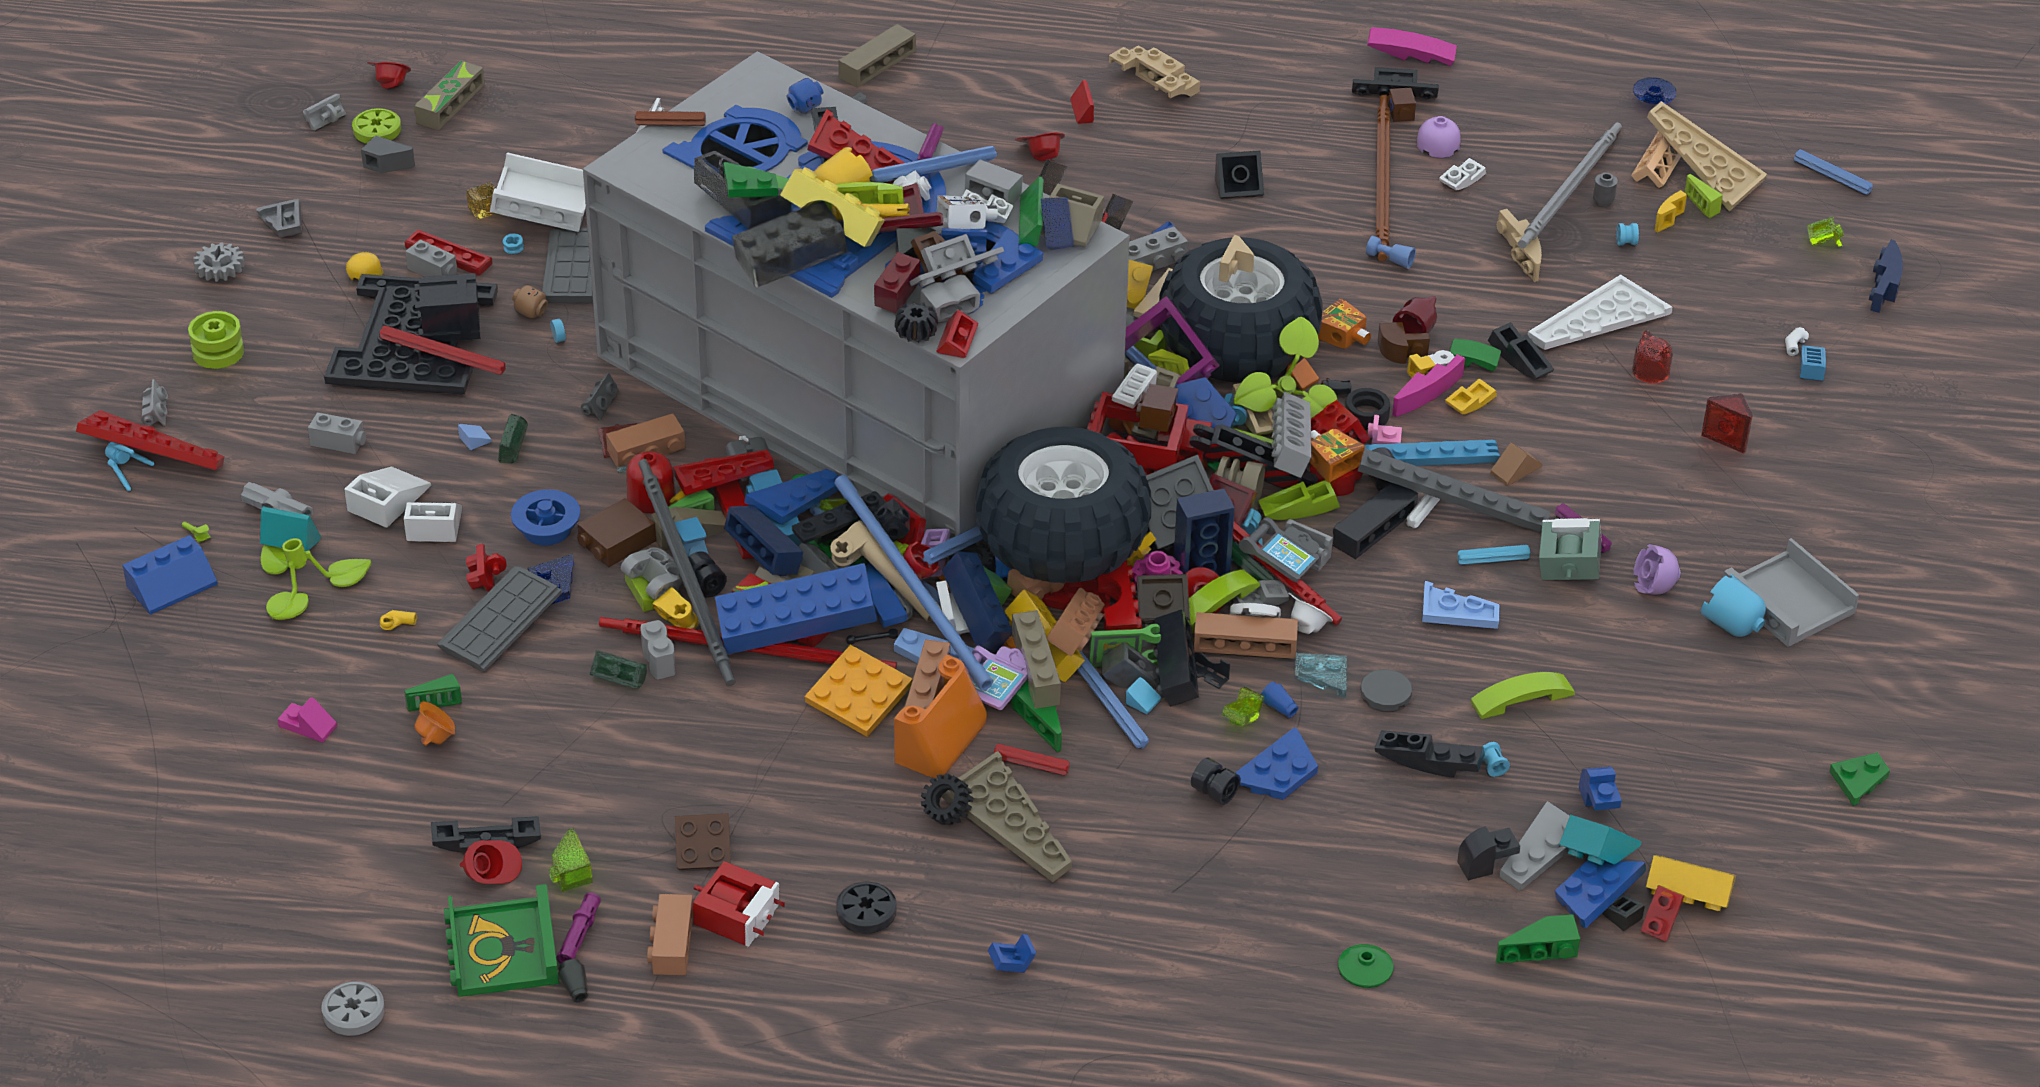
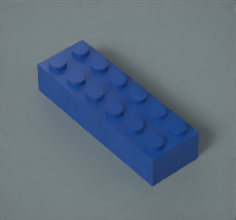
M865 563L715 596L722 639L727 654L877 621Z

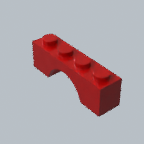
M1127 560L1116 570L1096 577L1098 593L1107 594L1117 600L1112 606L1104 608V631L1142 629L1141 617H1136V614H1139L1138 600L1133 599V597H1136L1135 582H1130V580H1133L1132 565H1127Z

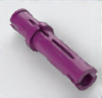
M592 892L586 893L580 908L575 911L572 917L571 928L556 956L559 963L562 964L567 960L575 959L588 928L592 927L595 921L594 915L601 903V898L597 894Z

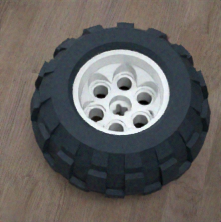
M1240 237L1254 254L1252 273L1237 270L1235 275H1231L1228 283L1219 281L1220 261L1232 238L1218 239L1204 243L1199 248L1192 249L1179 258L1173 270L1168 271L1159 294V301L1167 296L1173 302L1220 365L1211 372L1210 377L1214 379L1242 382L1247 376L1255 372L1266 373L1270 378L1279 376V373L1286 371L1287 366L1295 358V355L1286 354L1280 346L1279 337L1284 327L1298 317H1303L1313 325L1317 335L1320 332L1323 305L1319 287H1317L1312 271L1289 250L1255 238ZM1172 315L1160 324L1169 348L1176 355L1186 358L1189 368L1203 359V356ZM1300 356L1297 363H1299L1304 357Z
M1076 427L1040 429L1008 442L985 465L975 497L977 525L985 543L989 544L992 553L1007 567L1018 570L1023 576L1053 583L1087 581L1116 570L1140 547L1151 519V490L1142 465L1138 466L1134 455L1122 444L1107 438L1106 435Z

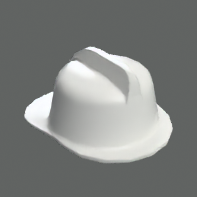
M1288 593L1296 600L1291 613V619H1298L1297 630L1306 634L1311 632L1317 633L1327 621H1333L1322 610L1300 601L1291 593Z

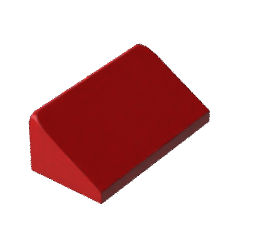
M1082 80L1071 96L1070 101L1078 124L1093 123V99L1088 82Z
M957 310L948 319L936 352L965 358L979 323L960 310Z

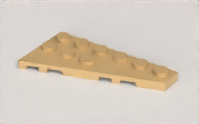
M1662 101L1649 111L1647 118L1700 179L1723 195L1722 204L1729 212L1765 181L1767 176L1765 172Z

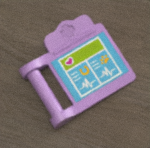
M977 645L972 653L979 663L980 661H985L983 667L993 679V684L990 688L981 690L973 678L971 680L983 703L1002 710L1028 679L1023 654L1019 649H1009L1004 646L995 655Z

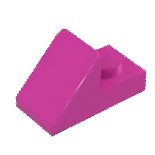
M310 697L303 706L291 703L278 718L279 727L322 743L337 727V722L313 697Z

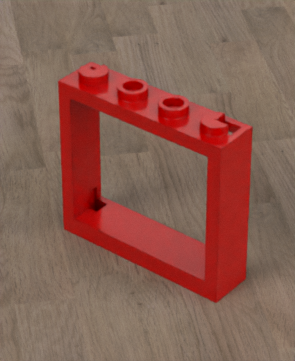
M1102 392L1100 401H1095L1094 411H1092L1087 430L1102 433L1106 417L1139 422L1140 418L1136 417L1138 404L1134 408H1130L1112 401L1113 393ZM1177 403L1176 411L1170 424L1172 431L1167 447L1114 438L1109 439L1119 442L1134 455L1138 466L1142 465L1144 468L1161 470L1176 464L1186 428L1189 405Z

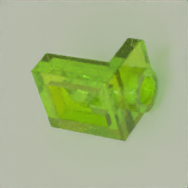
M1833 216L1807 225L1812 245L1835 239L1837 246H1842L1841 237L1844 236L1841 224L1836 225Z

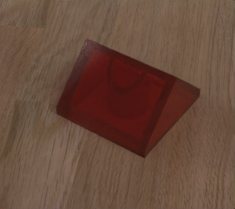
M1742 393L1713 396L1707 399L1701 436L1744 454L1747 449L1753 414Z

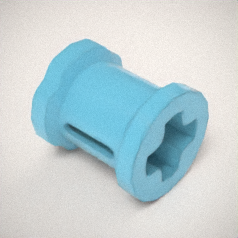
M1489 742L1482 747H1484L1485 752L1483 761L1487 765L1488 774L1492 777H1498L1506 773L1510 763L1502 756L1499 744Z

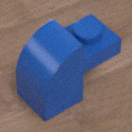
M1611 766L1583 769L1581 772L1579 790L1585 806H1593L1594 811L1621 807L1622 800L1615 784L1616 773Z

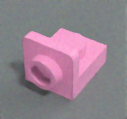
M1374 415V423H1369L1368 436L1372 438V444L1401 443L1402 427L1378 425L1379 415Z

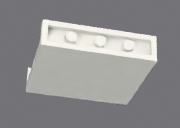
M507 153L497 189H494L490 212L579 232L586 210L583 170Z

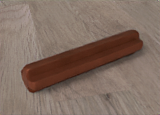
M637 111L635 123L636 125L704 126L706 114L705 112Z

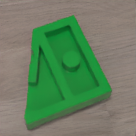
M1877 752L1832 763L1829 772L1851 804L1855 806L1860 802V798L1864 794H1870L1876 785L1881 784L1889 777L1890 769Z

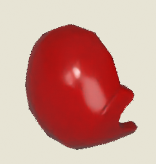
M916 541L906 548L903 557L919 579L929 578L939 569L938 562L931 565L928 562H924L922 559L924 558L923 552L930 549V547Z

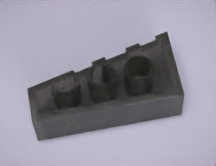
M716 151L694 158V183L750 231L791 216L792 202L780 196L783 189L778 188V196L728 198L723 165L724 162L737 165L739 163Z

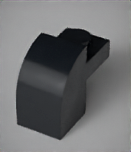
M1485 826L1475 830L1463 840L1459 847L1457 862L1468 881L1492 875L1495 860L1519 854L1520 844L1510 828L1489 832Z

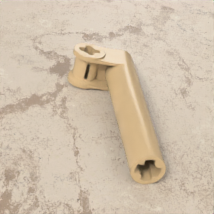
M862 521L854 523L846 532L831 543L832 561L837 567H848L863 555L927 622L933 621Z

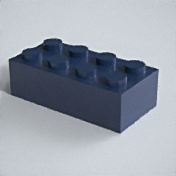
M1224 488L1177 498L1174 558L1180 562V571L1183 574L1198 567L1208 568L1218 574L1219 577L1230 573L1235 507Z

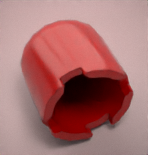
M646 451L635 455L628 463L626 471L627 500L642 513L653 514L656 512L643 484L644 477L638 464L639 461L647 459L653 475L658 479L668 507L671 505L670 500L676 495L670 460L661 453Z

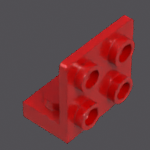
M1337 400L1328 404L1321 412L1311 418V431L1315 430L1321 435L1332 429H1337L1344 434L1348 432L1353 439L1356 438L1362 444L1370 439L1358 418Z

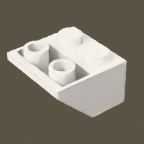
M407 502L404 515L406 540L456 542L462 505L457 503Z

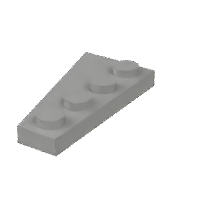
M1547 801L1520 840V853L1509 856L1500 870L1499 877L1521 891L1563 857L1569 849L1559 845L1569 815Z

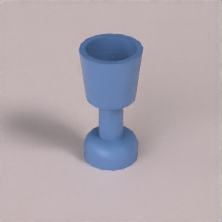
M1371 236L1366 246V255L1376 256L1378 252L1382 251L1389 256L1391 262L1407 269L1412 266L1416 255V248L1398 244H1395L1393 247L1382 245L1381 239L1376 236Z

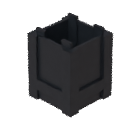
M476 274L419 277V284H415V292L420 293V301L415 302V309H420L418 319L422 320V329H418L419 336L438 342L481 339Z

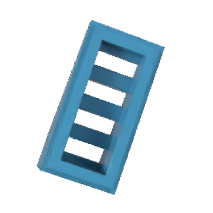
M1802 345L1800 378L1823 381L1826 370L1825 348Z

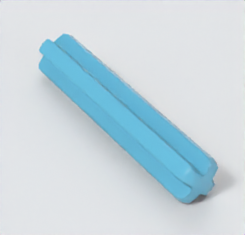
M1528 545L1459 550L1457 553V560L1460 565L1526 560L1530 558V548Z

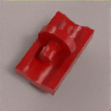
M483 543L476 545V554L466 557V564L471 572L466 574L467 582L472 590L484 586L487 592H489L495 586L494 575H499L506 569V559L497 553H493L490 556L487 555Z
M1658 885L1640 931L1663 941H1668L1685 895Z

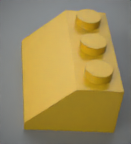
M1654 855L1646 887L1652 889L1651 894H1655L1657 886L1661 885L1685 895L1683 899L1685 903L1694 904V900L1705 902V908L1720 911L1721 906L1728 907L1736 875Z

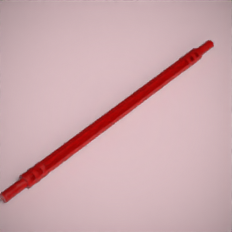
M1131 435L1126 438L1127 441L1138 442ZM1234 522L1233 540L1239 544L1244 537H1249L1250 535ZM1256 543L1259 546V548L1262 547L1260 543ZM1252 555L1303 601L1328 614L1333 619L1332 623L1334 625H1338L1342 621V617L1326 604V600L1300 579L1298 582H1294L1256 555Z
M600 617L599 627L622 630L623 633H631L633 635H641V624L648 623V621L631 620L629 618L619 620ZM665 625L667 637L670 640L708 645L703 630ZM719 633L721 641L723 642L722 633ZM777 643L746 650L827 664H834L843 653L788 643ZM880 660L897 670V662Z

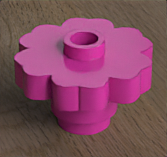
M1162 551L1146 554L1144 560H1136L1132 568L1136 589V578L1139 575L1183 574L1180 571V562L1175 560L1173 556H1167Z

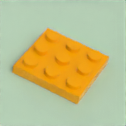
M850 644L804 696L805 703L868 737L911 688L913 679Z

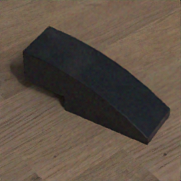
M1511 322L1494 329L1487 340L1492 347L1501 350L1500 355L1510 365L1534 380L1554 371L1552 365L1527 334L1521 336Z

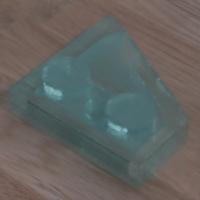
M1296 653L1295 678L1304 682H1310L1323 690L1326 686L1338 691V696L1346 697L1347 656Z

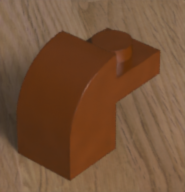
M1402 322L1379 323L1378 345L1381 354L1386 359L1395 363L1406 364L1407 358L1410 355L1428 356L1429 333L1405 334Z

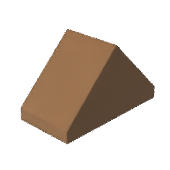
M1510 442L1491 469L1490 474L1506 486H1509L1541 468L1542 463L1527 451Z

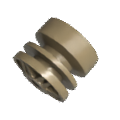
M1223 456L1215 474L1256 491L1258 494L1251 508L1257 511L1259 506L1258 500L1261 499L1264 484L1265 465L1248 461L1244 470L1240 471L1239 459H1234L1231 466L1230 458Z

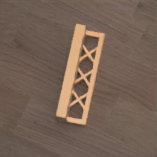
M1659 131L1631 175L1636 182L1649 176L1658 188L1664 186L1681 158L1675 149L1674 153H1671V144ZM1663 157L1666 158L1667 165H1664ZM1654 169H1659L1660 177Z

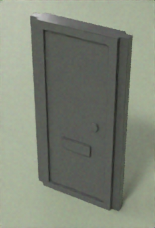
M563 228L550 230L542 289L548 303H593L587 228H580L579 232Z
M514 566L437 645L449 655L479 671L485 672L562 594V590L557 585L520 566Z

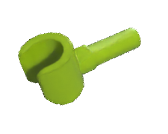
M185 521L182 523V527L191 531L198 543L211 538L207 532L209 527L206 524L196 527Z

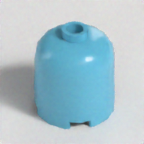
M1732 574L1730 577L1724 576L1710 592L1714 596L1709 604L1704 602L1702 605L1701 614L1736 637L1747 636L1753 631L1758 632L1765 623L1763 619L1766 611L1764 600Z

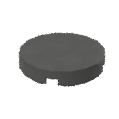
M1379 669L1370 672L1361 682V698L1369 702L1368 705L1380 711L1399 710L1400 706L1404 705L1405 707L1409 703L1412 696V686L1408 678L1390 669Z

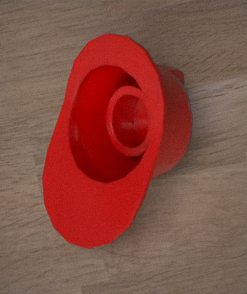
M367 62V64L375 67L376 80L385 89L402 85L406 74L411 71L409 66L396 62Z
M1050 132L1036 136L1015 138V141L1028 143L1031 155L1039 161H1046L1058 156L1060 140L1065 137V134Z
M481 840L472 843L468 847L463 861L459 865L463 867L466 875L473 881L482 884H504L512 882L518 877L522 869V858L516 846L510 842Z

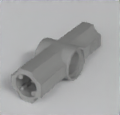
M248 482L241 494L243 502L261 510L262 507L305 514L310 517L313 515L312 507L293 500L292 496L281 488L274 492L258 484Z

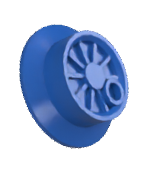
M550 489L538 490L522 496L516 501L511 510L513 525L523 533L528 541L537 545H553L562 542L570 535L572 528L580 518V506L575 498L565 492Z

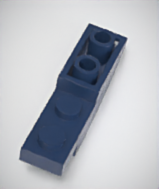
M1892 239L1887 247L1882 248L1879 260H1876L1873 272L1876 273V285L1871 290L1869 300L1872 301L1871 311L1880 313L1885 300L1895 303L1903 271L1900 249L1896 241Z

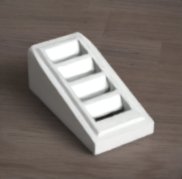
M1136 364L1113 394L1112 401L1134 408L1141 401L1142 392H1147L1149 384L1156 385L1157 371L1144 365Z

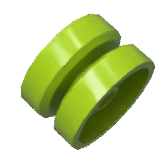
M212 311L201 314L190 322L188 332L193 360L198 365L205 368L219 369L231 366L242 358L244 346L239 319L236 316L224 311Z

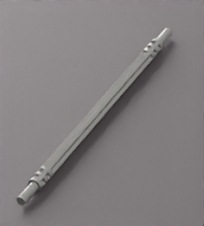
M1615 123L1610 130L1604 132L1549 202L1524 231L1523 237L1518 242L1520 248H1525L1531 240L1536 239L1572 192L1616 140V135L1622 129L1620 123Z

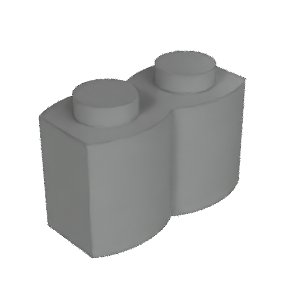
M965 275L950 277L943 283L937 282L924 287L921 290L920 304L925 303L926 307H933V311L937 313L938 322H944L957 310L968 314L978 309L980 293Z
M660 620L641 624L642 653L649 662L652 676L657 680L674 676L676 673L674 645L667 637L666 626Z

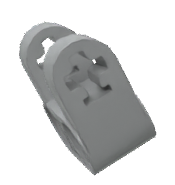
M656 547L629 555L623 561L620 568L630 579L643 576L650 582L646 588V593L654 600H657L670 587L678 592L683 581L675 560L667 552Z

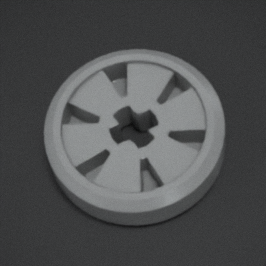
M362 981L346 982L334 987L326 994L322 1002V1015L326 1026L333 1032L341 1035L353 1036L364 1034L375 1028L381 1022L385 1013L384 999L380 990L374 985Z

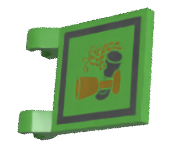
M1151 624L1143 629L1091 631L1089 662L1093 667H1102V657L1123 642H1126L1141 654L1142 640L1150 643L1160 642L1161 635L1152 634L1160 632L1159 625ZM1153 649L1142 653L1153 664L1158 665Z

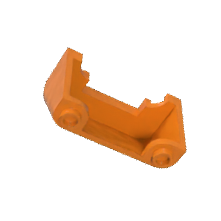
M947 654L938 665L939 674L944 677V687L926 709L913 705L904 707L894 718L895 763L932 778H937L936 775L939 774L944 776L987 721L986 708L964 663L958 658Z

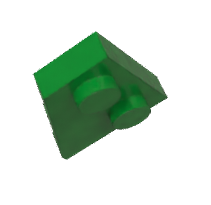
M724 162L723 172L728 198L778 196L776 174Z

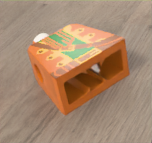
M1340 298L1322 312L1318 339L1342 349H1347L1356 341L1366 345L1371 339V333L1365 330L1366 316L1347 301Z
M1332 429L1322 435L1315 430L1311 431V459L1309 462L1328 483L1359 467L1365 445L1337 429Z

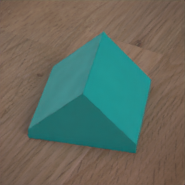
M262 507L260 544L282 548L287 540L296 538L302 541L305 551H309L320 541L321 535L309 515Z

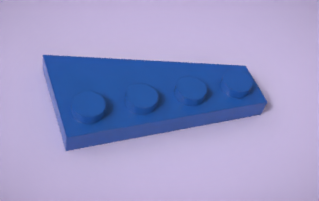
M824 469L745 495V503L755 506L766 516L780 524H784L838 492L839 490L834 482L839 475Z

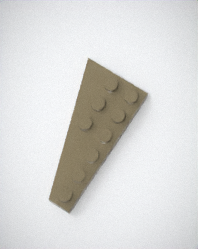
M999 751L958 778L965 782L972 791L969 795L973 797V802H968L972 806L971 811L965 810V813L968 815L967 817L1052 882L1072 869V860L1058 839H1054L1049 831V826L1045 821H1042L1039 811L1021 784H1017L1013 778V772L1009 766H1005ZM948 790L941 798L951 805L954 800V792Z

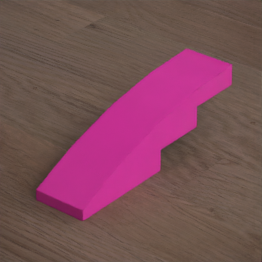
M1371 27L1367 46L1402 60H1406L1410 56L1429 63L1431 59H1434L1449 66L1455 60L1457 45L1422 34Z
M1456 355L1446 367L1437 363L1426 376L1417 372L1394 397L1392 416L1398 417L1413 411L1451 388L1463 376L1465 357Z

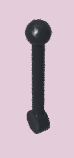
M890 629L884 633L856 637L849 635L846 638V642L852 645L857 641L885 637L896 639L898 637V630Z

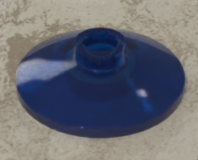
M1647 77L1638 80L1634 84L1633 93L1643 102L1659 104L1662 101L1666 104L1676 97V88L1665 79Z

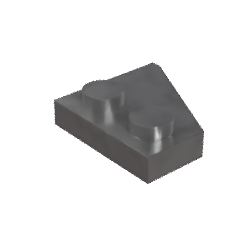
M299 198L256 208L258 216L280 238L302 233Z

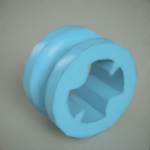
M514 233L508 234L503 238L505 252L517 254L524 249L521 235Z

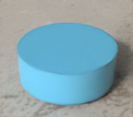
M560 319L551 320L550 325L554 341L556 343L564 342L566 334L562 321Z

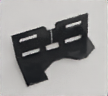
M1201 652L1195 653V662L1204 666L1201 667L1196 664L1197 677H1204L1205 682L1220 689L1229 680L1230 663L1220 659V663H1213ZM1208 667L1213 669L1214 672L1207 670ZM1219 673V674H1221L1222 676H1224L1225 678H1222V677H1220V676H1218V675H1216V674Z

